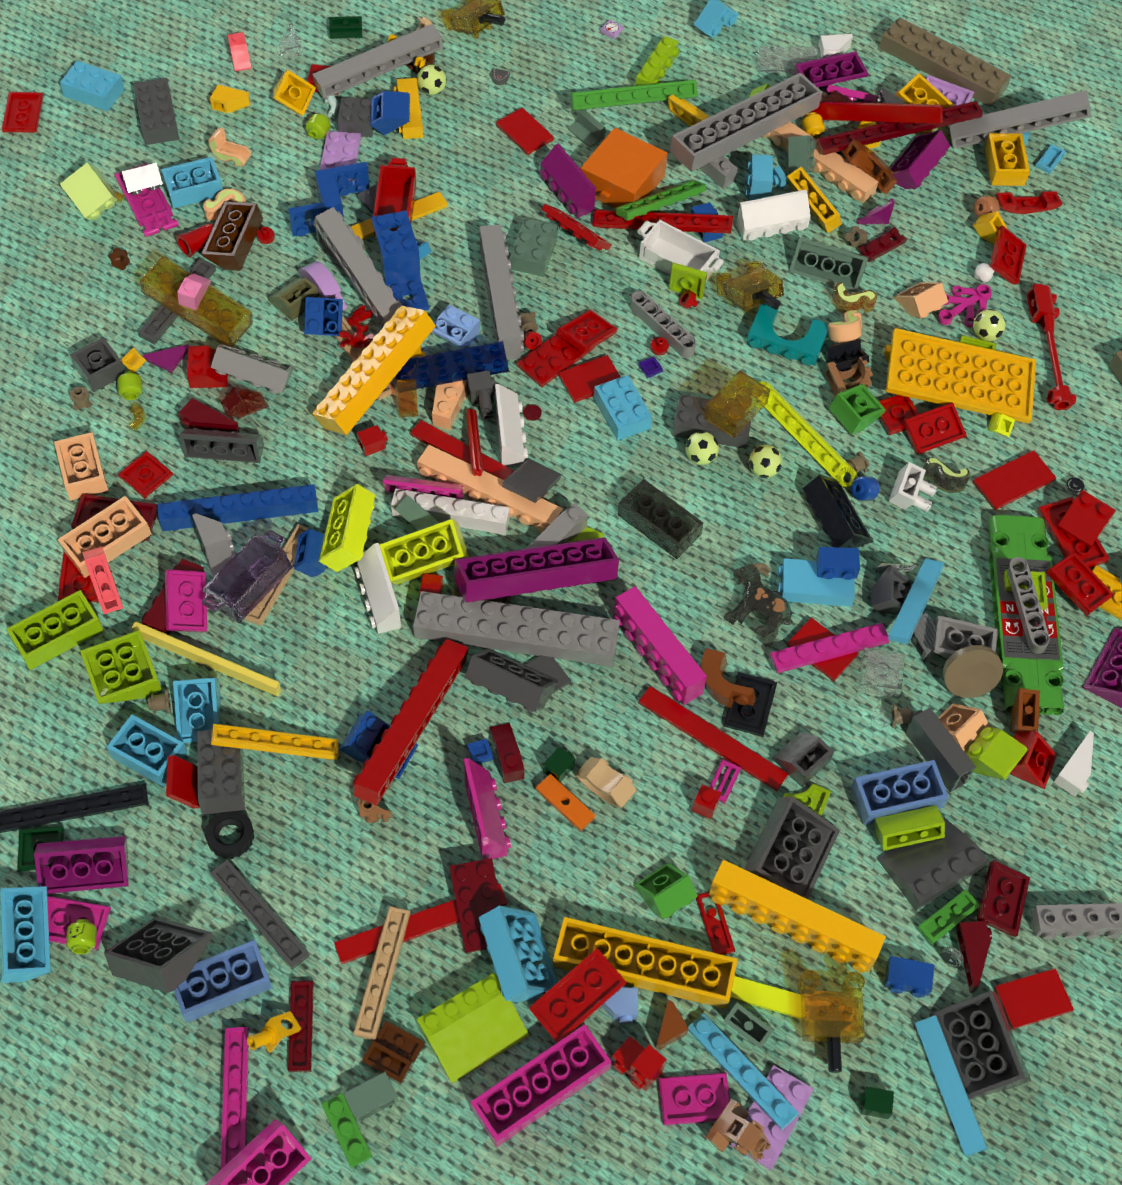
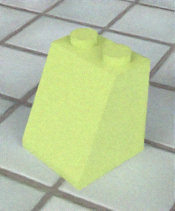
M88 162L60 183L82 215L88 220L98 219L105 209L112 208L115 205V201L118 200L101 171Z

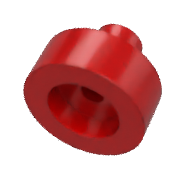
M266 226L260 228L257 231L258 241L262 244L273 242L275 239L273 229Z
M686 290L680 297V306L685 309H689L691 306L696 307L698 305L696 293Z
M534 331L525 333L523 345L526 348L535 350L542 344V337L539 333Z
M656 337L651 341L650 350L653 354L664 355L667 353L669 343L665 338Z

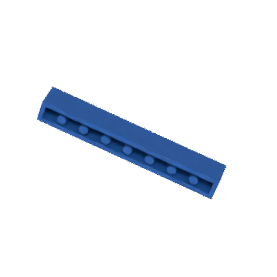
M315 484L158 504L159 522L162 531L194 528L193 514H199L226 524L318 512Z

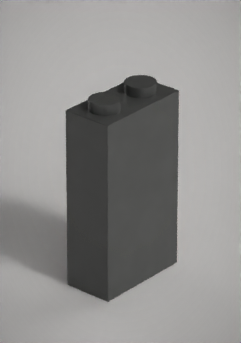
M931 708L925 711H917L913 714V719L908 724L906 735L926 762L935 760L942 781L951 793L968 782L976 766Z

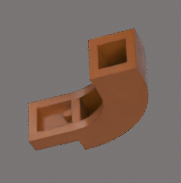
M853 139L842 152L851 164L859 167L878 181L877 186L882 193L887 194L898 182L893 176L894 172L878 155L860 142Z
M706 648L702 657L701 669L707 675L705 687L710 696L721 705L732 708L734 702L740 705L754 706L756 697L753 688L735 685L723 678L727 665L725 652Z

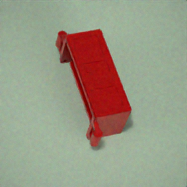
M392 158L388 165L380 166L373 217L407 210L410 223H412L416 193V169L408 167L405 158ZM390 228L389 230L396 231L397 228Z

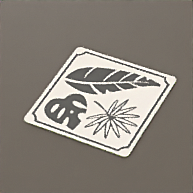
M881 563L875 570L885 571L888 566L892 565L898 571L910 572L916 565Z

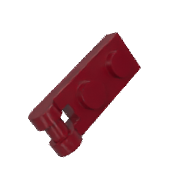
M893 227L889 232L859 247L858 252L861 255L868 256V262H871L906 243L907 238L904 235H900L899 230Z

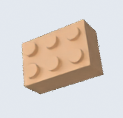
M93 432L54 442L70 501L81 498L82 493L94 495L109 491Z

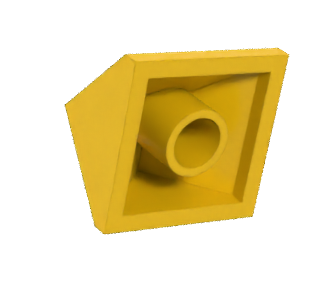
M287 69L273 90V99L297 114L304 116L316 87Z

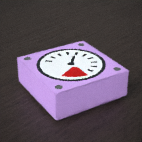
M609 20L601 28V33L613 39L623 31V26L612 20Z

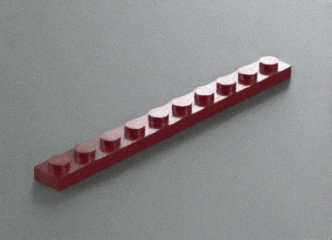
M977 101L942 109L943 122L941 124L885 122L818 138L817 145L822 155L845 150L853 139L863 145H868L981 118L983 111Z

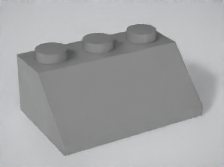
M193 514L200 545L212 575L215 576L235 569L234 562L237 561L229 530H224L222 523L199 514Z

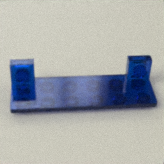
M501 341L410 358L396 374L398 391L404 392L468 380L467 374L490 371V375L509 372L504 343Z

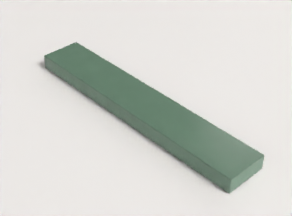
M408 495L395 508L401 516L418 530L440 523ZM466 546L469 557L478 556Z

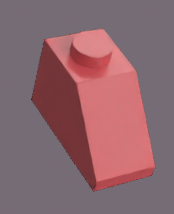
M244 32L228 34L235 71L251 69Z

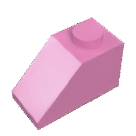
M196 274L185 277L177 292L179 305L197 310L211 280Z

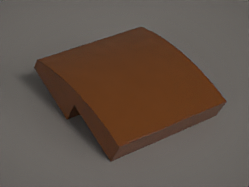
M385 1021L376 1041H372L362 1061L382 1073L386 1072L387 1076L402 1083L426 1043Z

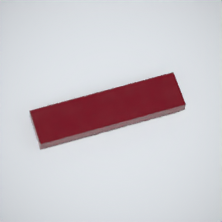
M291 981L290 1012L300 1025L301 1030L289 1035L288 1072H312L314 981Z

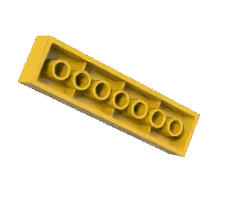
M401 306L396 310L392 318L385 323L382 330L374 336L372 342L362 351V354L351 364L348 371L340 377L338 383L313 411L312 415L323 428L344 435L351 431L436 327L427 312L406 306Z
M725 860L722 861L710 888L709 895L714 903L730 906L731 910L736 914L743 915L744 913L750 916L755 923H765L771 926L774 932L779 934L784 932L792 936L791 938L795 942L801 944L805 942L811 945L814 951L818 953L826 952L832 955L835 961L839 963H844L845 961L853 965L852 968L861 973L865 971L870 972L886 936Z
M564 917L553 957V967L571 971L598 948L627 982L626 985L727 1009L738 961L737 958Z

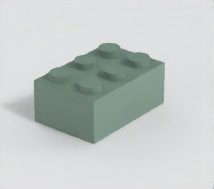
M524 217L510 255L511 270L544 277L558 238V225Z

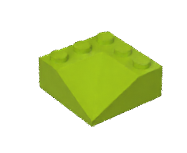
M140 630L80 651L98 704L143 699L151 696V693L157 694L162 692Z

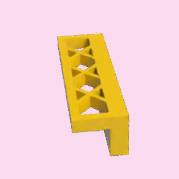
M675 95L668 97V110L689 126H693L710 117L684 98L680 100Z

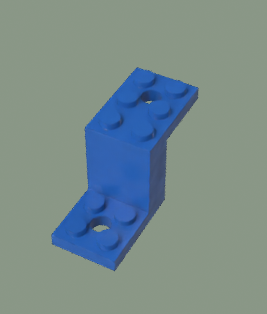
M367 162L315 171L317 194L320 203L288 209L293 236L302 237L309 233H316V227L313 224L315 216L332 207L337 212L339 211L344 219L340 195L346 196L350 193H361L370 188Z
M407 210L371 217L380 248L384 283L392 289L394 298L402 306L425 311L429 310L428 301L421 282L419 249ZM397 228L396 231H390L389 229ZM409 295L412 299L404 300L403 297Z

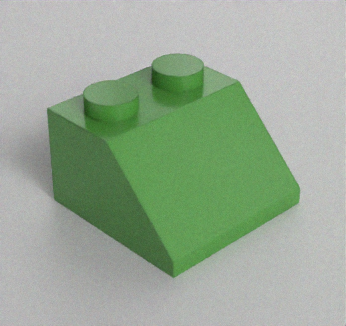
M864 384L838 393L829 407L830 411L851 435L867 428L886 411Z
M666 863L633 885L653 913L661 919L672 916L675 911L689 905L693 899L698 897L689 875L670 863Z

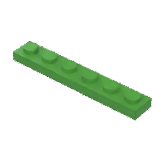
M696 180L689 181L617 207L616 215L623 217L625 220H632L634 217L646 215L647 212L652 210H659L663 206H669L674 202L686 200L690 196H697L699 193L706 191V184Z

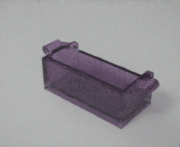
M269 530L268 533L262 536L255 534L202 589L205 594L202 604L214 612L220 611L240 624L293 568L285 551L280 548L284 537L273 530ZM269 537L277 543L273 544L272 542L268 541L267 538Z

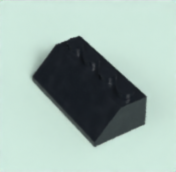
M818 475L802 488L806 494L805 499L814 508L813 513L822 522V529L831 538V545L833 547L858 548L874 542L838 481Z

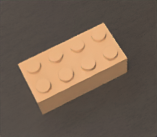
M124 496L59 538L58 541L82 576L86 578L90 574L83 552L103 546L109 563L152 533L144 518L128 498Z

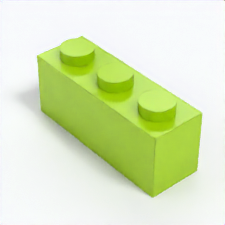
M934 805L875 818V833L882 850L885 851L945 838V821L937 806Z

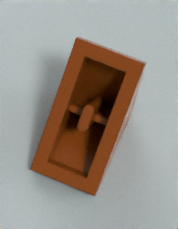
M670 1000L667 1002L656 1049L659 1050L686 1036L689 1031L673 1001Z

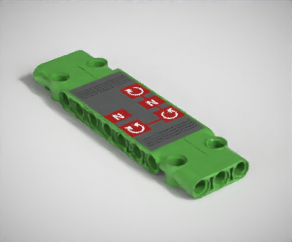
M992 516L988 519L990 534L989 550L991 551L989 557V564L991 565L989 566L990 577L993 580L991 581L992 597H994L992 598L993 612L996 614L994 615L995 629H998L996 646L999 650H997V654L1003 665L1001 687L1004 690L1005 711L1011 713L1018 689L1022 688L1040 690L1039 714H1063L1065 711L1062 691L1064 678L1061 675L1063 671V658L1055 584L1046 573L1053 566L1051 555H1048L1047 551L1049 540L1046 537L1044 519L1025 516ZM1016 557L1024 558L1028 563L1030 571L1045 572L1048 608L1042 610L1050 640L1046 650L1041 654H1035L1030 651L1013 592L1005 590L1004 572L1008 570L1011 560ZM1013 567L1014 570L1022 571L1020 567ZM1035 621L1029 622L1032 626H1038V623ZM1034 640L1038 645L1044 644L1042 640Z

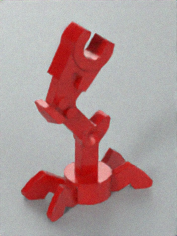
M365 305L360 306L354 311L351 318L347 317L348 324L354 327L357 332L352 335L347 331L339 332L340 337L347 338L340 343V347H345L346 345H352L354 348L367 347L373 340L374 334L363 335V333L368 331V325L362 326L359 323L372 317V311H366Z

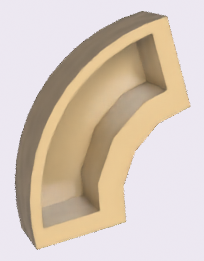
M590 757L575 774L584 786L607 803L622 808L637 791L629 776L613 770L603 758Z

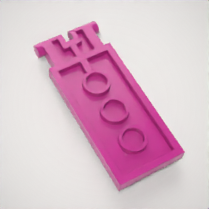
M121 173L115 174V178L139 226H144L145 228L143 230L145 237L160 233L159 228H163L165 231L179 226L177 220H173L171 217L173 215L172 210L161 188L149 191V188L142 189L143 193L132 195L131 192L127 193Z

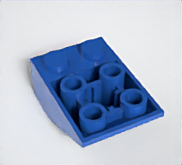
M366 711L358 716L339 750L351 758L364 763L366 759L370 760L374 746L380 744L385 729L389 730L391 726L370 711ZM417 743L414 745L413 749L406 758L405 762L403 763L395 778L400 779L407 764L409 763L416 748L418 747Z

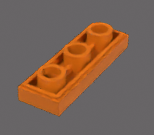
M551 774L535 788L545 800L580 832L596 817L592 811ZM565 801H566V802H568L569 804H568V805H563L562 802H565Z

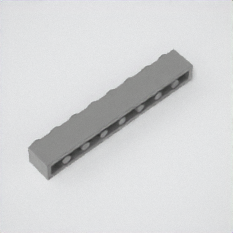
M430 24L314 73L315 86L323 99H326L328 96L340 93L415 61L417 56L424 57L443 49L442 36L435 26Z
M1087 90L991 112L982 115L981 118L952 124L949 127L953 148L986 142L989 133L1021 134L1091 117L1090 103Z
M332 207L315 216L313 224L383 328L385 323L392 318L402 304L396 301L392 289L386 286L382 274L374 268L372 259L366 256L363 246L359 241H356L351 228L345 225L341 213Z

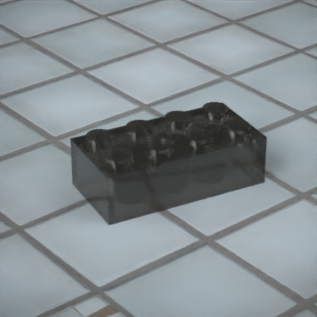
M645 479L634 487L619 502L618 506L619 517L676 559L702 534L704 522Z

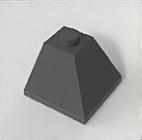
M892 565L888 566L871 589V606L880 613L898 615L914 582Z

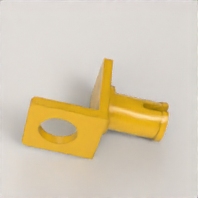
M288 1011L270 1018L259 1033L250 1035L247 1038V1043L252 1050L265 1046L267 1051L271 1053L284 1037L299 1032L301 1027L293 1014ZM286 1019L290 1021L292 1029L284 1028L281 1020Z

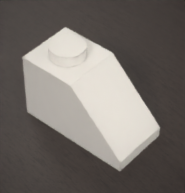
M821 35L818 45L821 59L844 54L851 47L853 35Z

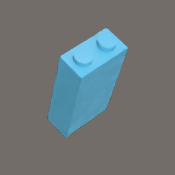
M784 558L782 566L778 567V577H781V583H778L777 594H781V600L852 607L855 599V579H825L817 577V562L811 560Z

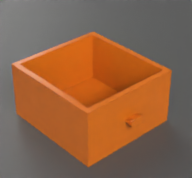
M614 127L580 169L596 187L595 199L616 209L617 207L648 197L665 176L668 152Z

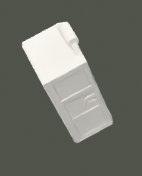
M661 220L657 223L645 221L638 230V233L644 238L641 241L639 259L669 275L674 262L707 272V281L724 263L719 258L720 250ZM650 226L653 227V228L648 232V234H645V232L650 228Z

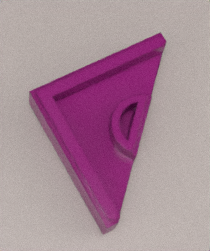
M891 198L887 204L871 210L865 217L857 218V224H889L895 204L894 199Z
M190 345L145 354L143 357L147 360L146 362L172 373L188 353Z

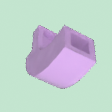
M315 261L299 269L302 278L306 277L318 288V294L321 298L343 299L338 283L321 262ZM343 299V310H344V309L347 308V306H346V304H345V302H344V299Z

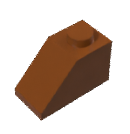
M1018 689L1011 711L1010 732L1038 731L1040 690Z

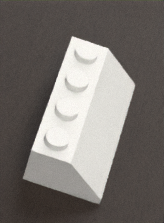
M807 190L741 202L736 226L742 240L752 241L759 237H771L773 234H786L793 230L802 231L808 228L811 216Z
M495 384V409L501 464L505 466H520L524 463V459H528L527 447L523 446V443H526V433L522 432L521 429L524 428V417L520 416L522 401H518L517 393L500 384Z
M375 543L364 552L361 560L357 561V567H354L357 579L361 578L362 581L359 584L361 594H366L367 600H364L366 610L372 613V616L369 617L372 629L376 628L377 633L380 634L401 628L399 607L379 543Z

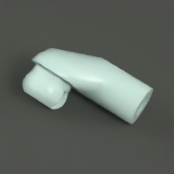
M328 96L325 99L327 106L331 107L328 116L336 117L340 104L335 96Z

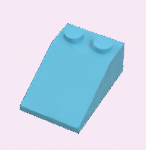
M219 678L173 681L177 739L181 742H197V731L212 730L213 724H220L221 696Z

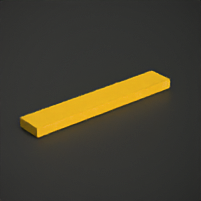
M441 192L414 201L412 220L448 207V203ZM372 218L350 226L354 234L362 240L374 236Z
M213 724L211 745L337 760L339 756L338 739Z

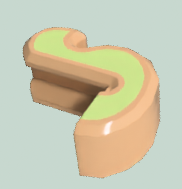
M218 128L209 138L208 143L212 153L222 161L232 160L235 166L243 167L252 155L248 147L226 141L224 128Z
M235 189L219 191L216 194L215 201L207 199L203 203L206 219L216 221L224 202L246 203L245 196Z
M850 310L844 313L845 322L829 323V339L833 342H848L858 339L862 335L861 313L857 310Z

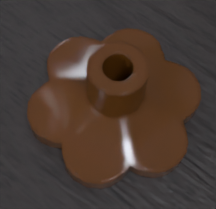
M114 248L113 253L109 255L113 267L124 270L126 265L130 264L126 250Z

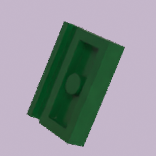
M362 16L329 17L330 39L363 38Z

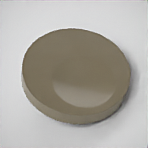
M982 645L967 646L956 651L949 657L943 668V680L948 690L962 698H975L990 692L999 683L1003 674V665L998 654L993 649Z

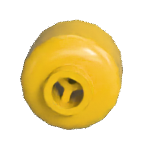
M815 112L806 114L801 121L803 131L815 139L821 137V134L825 131L822 116Z

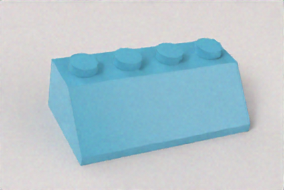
M47 887L1 888V983L25 982L50 973Z

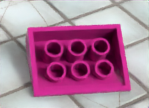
M465 758L464 782L482 860L508 856V849L511 848L509 836H505L503 829H506L504 816L500 817L499 810L502 809L500 798H495L494 791L497 790L495 778L490 777L488 770L469 758Z

